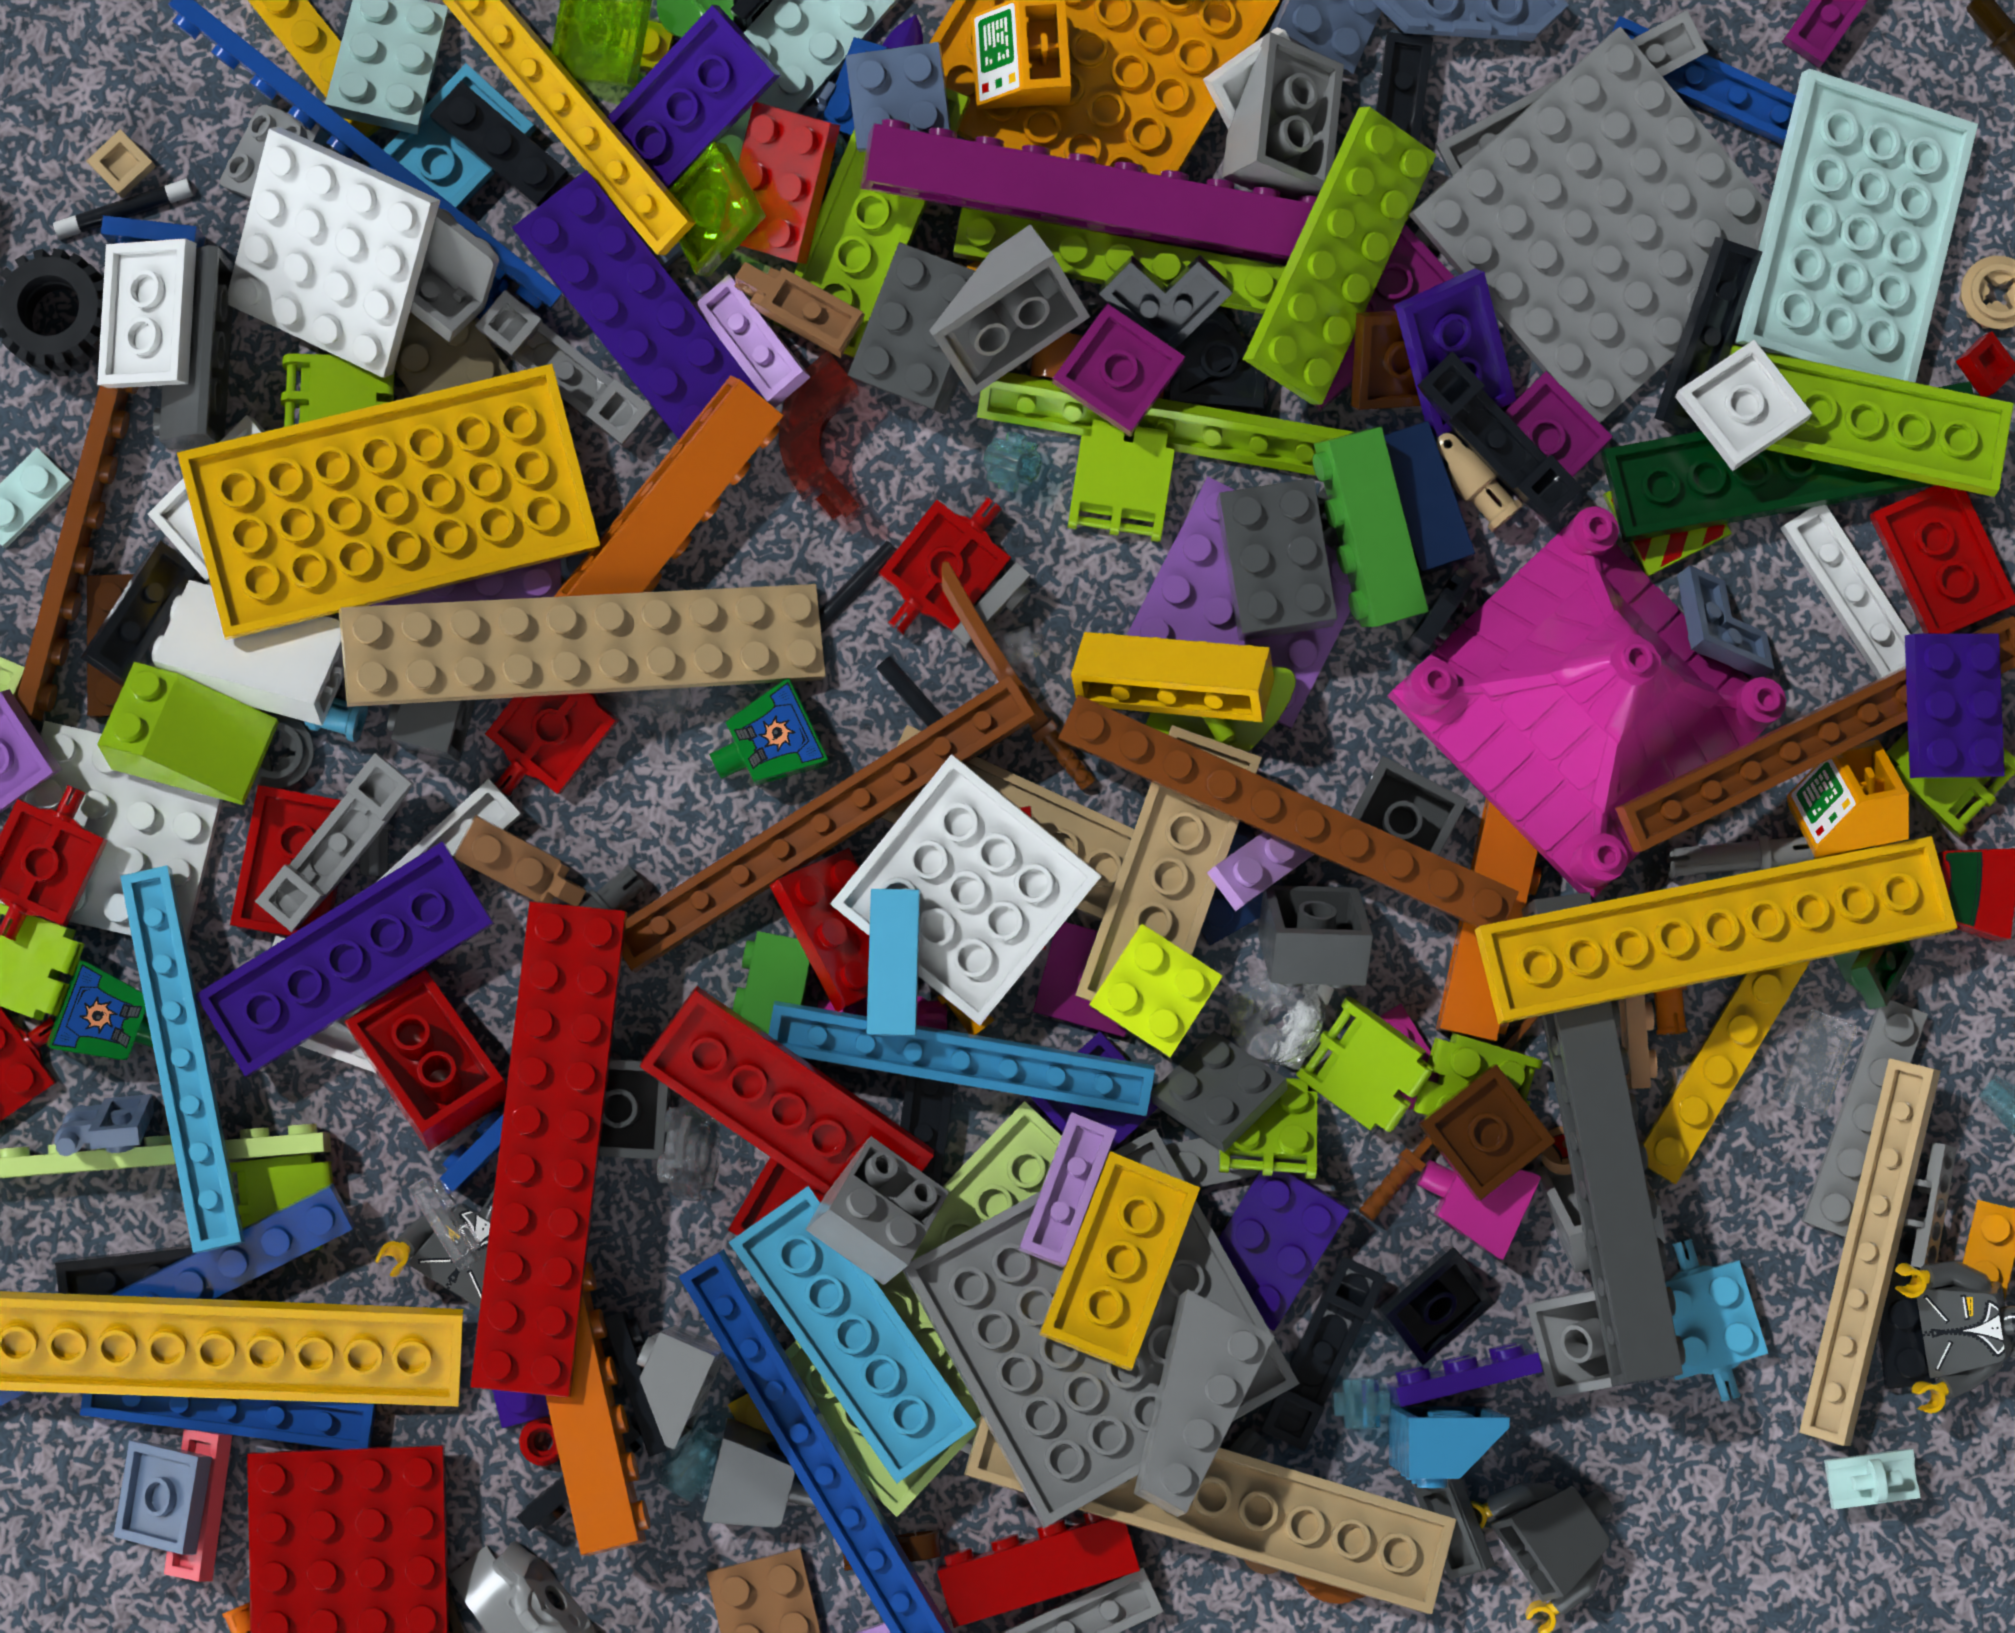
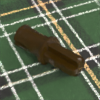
M1972 0L1966 7L1967 12L1992 40L1989 46L1992 49L1996 47L2015 69V24L1995 0Z

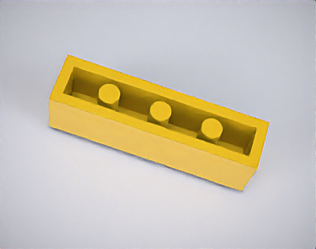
M1084 632L1071 672L1076 698L1077 695H1080L1110 709L1263 722L1274 683L1270 647L1116 635L1112 633Z

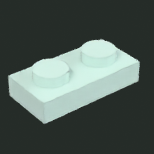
M38 448L0 483V545L4 548H7L73 483Z

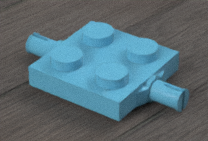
M1690 1238L1683 1240L1688 1259H1686L1680 1241L1672 1244L1681 1271L1665 1281L1666 1287H1670L1674 1293L1676 1313L1672 1316L1675 1335L1681 1337L1686 1356L1684 1365H1681L1683 1374L1674 1376V1380L1696 1374H1713L1721 1402L1728 1401L1730 1397L1725 1381L1728 1383L1733 1399L1741 1396L1732 1369L1745 1360L1769 1353L1740 1260L1717 1266L1699 1265L1693 1240Z

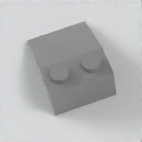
M1269 32L1263 38L1260 46L1262 48L1252 67L1227 133L1222 178L1250 190L1254 187L1280 191V198L1298 201V196L1302 195L1318 197L1335 158L1344 64Z
M1029 225L990 251L929 331L971 396H974L1088 319L1090 315L1052 252L1033 227Z

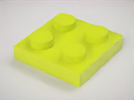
M1141 923L1089 1006L1170 1058L1223 976Z

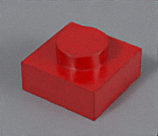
M1993 331L1980 337L1955 361L1982 397L1994 394L2015 374V361Z

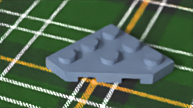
M1372 0L1385 15L1407 34L1534 41L1569 6L1565 0Z

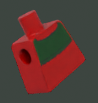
M2015 848L1952 850L1937 853L1957 924L1956 930L1991 941L2001 942L2010 940L2015 908Z

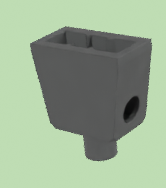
M727 1418L702 1521L777 1528L782 1525L787 1502L816 1508L774 1436L734 1419Z

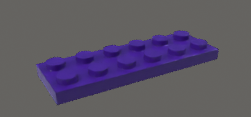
M587 170L512 227L513 232L558 289L562 291V294L678 440L730 375L742 380L757 394L762 396L732 354Z
M442 841L195 995L244 1076L249 1077L495 923L460 866L453 858L447 845Z

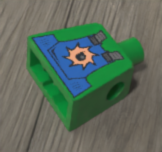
M789 678L728 719L726 725L734 742L709 753L721 779L747 767L756 786L830 764Z
M79 959L74 975L69 982L70 986L61 1010L56 1017L47 1041V1046L56 1050L119 1060L128 1059L134 1042L153 1048L147 1015H144L146 1007L143 992L87 961Z

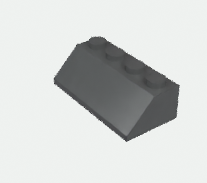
M215 245L196 248L188 384L157 386L158 390H162L161 408H155L153 431L154 435L159 436V441L167 449L189 450L219 443L225 437L233 307L228 305V289L234 265L219 246Z

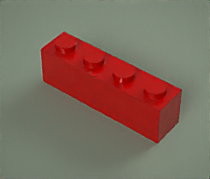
M1085 1512L1083 1513L1085 1522L1067 1528L1064 1520H1058L1045 1528L1043 1526L1037 1527L1039 1536L1020 1542L1018 1534H1013L991 1541L992 1550L974 1556L972 1548H967L945 1555L946 1565L937 1567V1574L953 1628L1140 1571L1127 1525Z

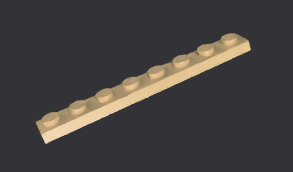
M1891 1058L1888 1060L1799 1433L1838 1445L1851 1446L1941 1070Z

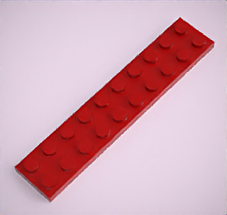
M529 901L470 1386L472 1388L571 1397L627 920L626 911Z

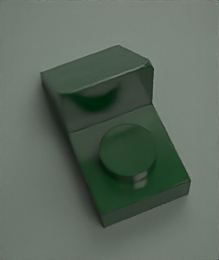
M1909 941L1835 955L1833 958L1845 981L1862 994L1870 1010L1888 1005L1915 953Z

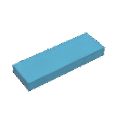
M871 889L867 1035L916 1036L920 890Z

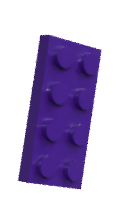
M712 5L607 118L667 189L671 191L781 74L720 6Z

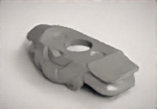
M518 1541L511 1542L503 1554L498 1556L493 1562L495 1573L511 1587L506 1593L505 1599L508 1608L516 1612L518 1620L529 1633H595L589 1617L544 1562L527 1551ZM545 1589L553 1592L562 1604V1610L555 1608L549 1602Z

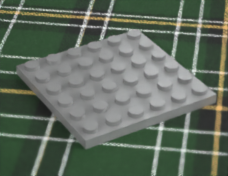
M1618 27L1415 208L1409 216L1460 275L1474 268L1485 272L1496 318L1543 373L1547 371L1600 423L1676 354L1715 237L1758 250L1769 203L1625 31Z
M1156 1129L1113 1151L1116 1154L1185 1181ZM1040 1192L916 1258L902 1270L1043 1528L1138 1475L1147 1433L1152 1421L1157 1388L1160 1385L1166 1359L1167 1344L1174 1324L1177 1300L1182 1293L1189 1289L1271 1334L1197 1201L1194 1203L1131 1371L1039 1335L1064 1269L1018 1250ZM1273 1339L1233 1421L1300 1384L1275 1339Z

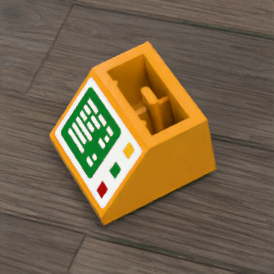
M1009 0L971 15L977 109L1070 104L1071 75L1066 0Z
M1879 740L1863 742L1815 766L1787 795L1789 809L1815 858L1826 855L1834 856L1843 852L1872 846H1884L1889 843L1909 839V792Z

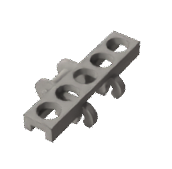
M1932 1142L1926 1180L1915 1179L1913 1186H1917L1920 1193L1930 1195L1926 1218L1915 1216L1912 1219L1905 1218L1904 1222L1906 1226L1917 1228L1911 1266L1921 1268L1923 1265L1937 1263L1957 1151L1956 1147Z

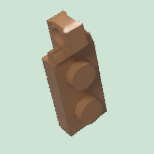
M744 262L735 276V288L752 298L750 305L759 310V313L841 358L864 321L865 314L862 311L783 267L781 271L771 267L766 274Z
M478 815L474 816L453 855L454 859L536 902L551 903L554 897H557L572 906H579L586 893L585 888L565 878L570 867L562 864L559 858Z

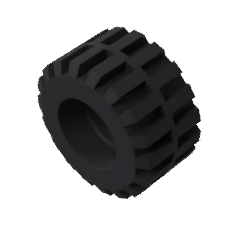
M53 248L52 255H49L44 249L33 251L34 259L30 261L24 255L15 259L19 267L13 272L6 267L0 274L6 280L4 285L0 286V337L3 339L1 342L27 366H32L38 372L46 375L53 371L58 377L69 376V369H74L78 374L88 371L85 363L90 360L98 365L104 277L91 264H88L83 257L75 253L69 256L62 249ZM60 289L76 292L79 299V310L72 325L56 335L44 336L37 334L33 328L32 317L40 299L46 294Z

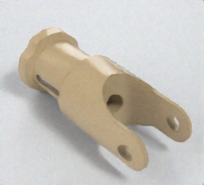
M1445 433L1439 436L1436 444L1440 455L1448 463L1446 472L1451 486L1465 502L1471 501L1489 521L1488 528L1491 532H1494L1519 511L1524 504L1519 499L1513 500L1496 481L1497 477L1471 449L1466 448L1455 435ZM1447 440L1452 443V447L1449 449L1443 445Z

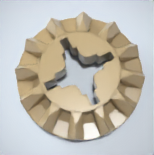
M1989 256L1977 261L1969 268L1961 280L1959 300L1963 302L1967 318L1974 319L1981 325L1982 329L1992 328L2003 331L2015 326V260L2006 256ZM2009 281L2012 283L2003 296L2007 302L2006 305H2003L1998 300L1992 304L1990 302L1987 305L1983 303L1990 292L1987 286L1988 283L1991 282L1995 287L2001 284L2005 285Z

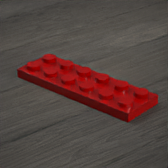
M698 986L694 988L639 1066L823 1194L827 1193L866 1140L871 1136L921 1172L934 1156V1149Z

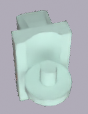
M1913 1449L1824 1460L1831 1508L1834 1510L1921 1498L1915 1474Z

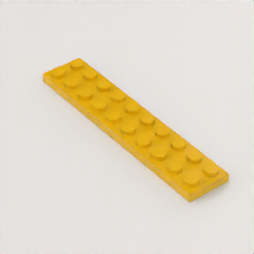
M1932 836L1482 925L1475 929V934L1498 1024L1948 933L1957 929V924Z
M0 1291V1390L459 1407L464 1309Z

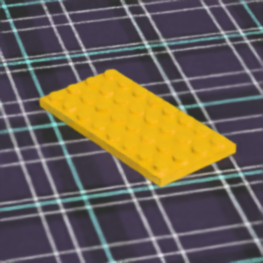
M553 364L177 452L225 640L339 613L341 607L368 606L600 549L598 534Z

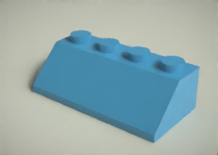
M1388 1406L1389 1465L1399 1471L1401 1476H1405L1406 1480H1411L1412 1484H1417L1419 1488H1446L1447 1479H1460L1510 1428V1417L1485 1406Z

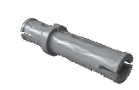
M1767 835L1756 836L1755 841L1666 848L1667 863H1670V868H1668L1669 878L1752 869L1763 870L1813 860L1814 855L1804 836L1768 839Z

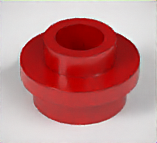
M542 1417L528 1422L522 1429L519 1437V1446L523 1456L530 1463L538 1466H548L560 1460L550 1417ZM547 1432L551 1435L553 1444L549 1450L543 1451L537 1448L535 1438L538 1433Z

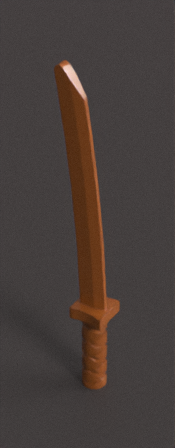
M944 561L942 563V590L975 646L998 681L1011 675L1037 716L1035 720L1028 723L1033 730L1031 736L1037 743L1042 741L1046 747L1048 746L1049 751L1057 758L1060 765L1066 769L1072 780H1075L1080 790H1084L1096 778L1088 771L1085 764L1079 760L1073 749H1070L1068 744L1058 740L1060 735L1056 729L1058 728V723L1052 716L1050 718L1046 716L1023 684L973 606L950 563Z
M1539 1016L1525 1019L1501 1048L1511 1050ZM1427 1135L1413 1152L1405 1148L1397 1156L1399 1159L1398 1164L1396 1163L1391 1169V1173L1387 1174L1382 1180L1381 1185L1377 1186L1372 1192L1371 1197L1369 1196L1363 1203V1206L1359 1208L1360 1213L1373 1222L1376 1216L1378 1217L1383 1211V1207L1387 1206L1392 1200L1393 1195H1396L1402 1188L1403 1183L1405 1184L1411 1177V1174L1421 1172L1426 1166L1420 1158L1432 1145Z

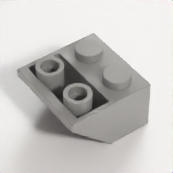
M871 1136L827 1191L805 1230L885 1285L910 1264L949 1191Z

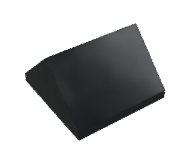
M1445 1246L1375 1306L1374 1309L1418 1361L1424 1365L1495 1302L1461 1254L1453 1246Z

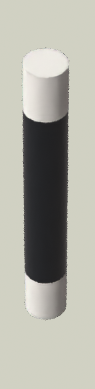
M186 178L53 222L54 230L58 239L63 240L102 227L103 215L129 218L192 197L193 192L189 180Z

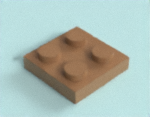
M801 1548L706 1572L721 1633H821Z

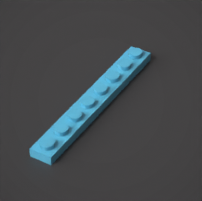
M166 865L120 876L193 1253L198 1254L245 1243L198 1001L195 995L196 991L172 869Z

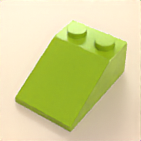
M134 662L97 745L111 770L244 805L279 722L277 718L181 674Z

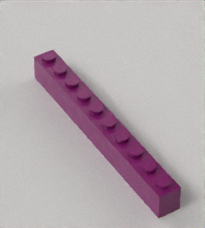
M895 119L882 120V125L874 123L868 135L860 189L1281 265L1287 264L1317 199L1316 196L1308 195L1298 196V201L1280 198V191L1266 187H1254L1252 192L1234 189L1235 184L1233 182L1223 179H1207L1206 184L1188 181V174L1173 170H1163L1161 175L1142 172L1143 167L1141 165L1130 162H1116L1114 167L1096 164L1097 158L1086 154L1072 153L1069 154L1068 159L1050 155V149L1037 145H1023L1022 150L1003 147V140L993 137L978 136L975 142L957 138V132L944 128H930L929 133L910 130L911 125L909 123Z

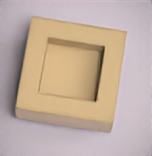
M121 129L86 160L121 198L125 197L156 167Z

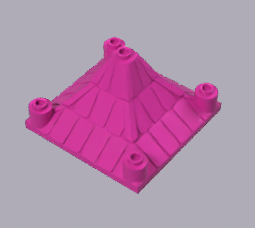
M1597 506L1587 507L1580 511L1551 541L1454 631L1441 647H1438L1422 663L1417 665L1387 695L1579 894L1590 892L1591 900L1611 881L1620 876L1626 866L1640 853L1633 851L1615 809L1616 807L1753 741L1766 727L1781 717L1786 707L1785 692L1774 680L1765 677L1749 680L1739 670L1691 650L1685 615L1622 552L1621 548L1615 543L1619 534L1616 519L1612 513Z

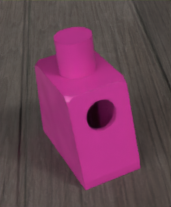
M1429 1159L1417 1185L1441 1197L1434 1212L1436 1218L1490 1256L1503 1260L1540 1182L1541 1176L1519 1170L1481 1201H1477L1453 1170Z

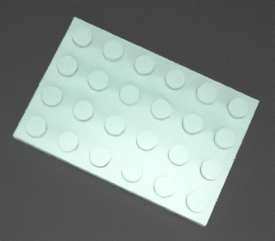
M1813 69L1803 71L1758 250L1762 251V255L1744 306L1735 343L1745 346L1755 340L1764 352L1916 383L1978 124Z

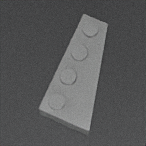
M1189 1289L1182 1293L1177 1300L1174 1324L1167 1344L1162 1377L1157 1388L1152 1421L1147 1433L1134 1490L1135 1495L1176 1517L1187 1513L1275 1337Z

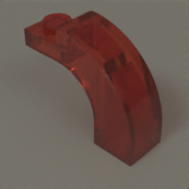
M826 351L805 369L810 378L789 395L784 402L781 412L784 416L779 423V446L786 474L799 498L804 501L813 492L818 490L821 495L815 501L832 521L840 517L848 525L861 514L860 505L823 461L821 456V439L832 417L859 395V391L854 381L833 356Z

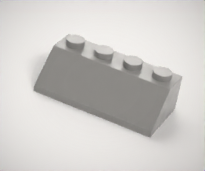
M677 1325L665 1329L656 1335L653 1334L652 1337L648 1336L636 1363L644 1367L639 1379L664 1445L671 1449H676L690 1437L725 1357L718 1343Z

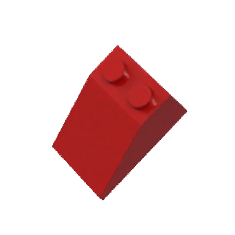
M426 969L344 1021L391 1097L428 1151H431L505 1102L507 1088L504 1079Z

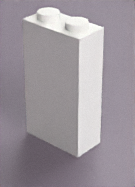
M189 580L183 594L178 595L173 601L170 611L171 621L164 636L160 635L154 643L152 661L155 667L181 674L250 707L322 726L344 676L340 620L323 616L225 640L211 585Z

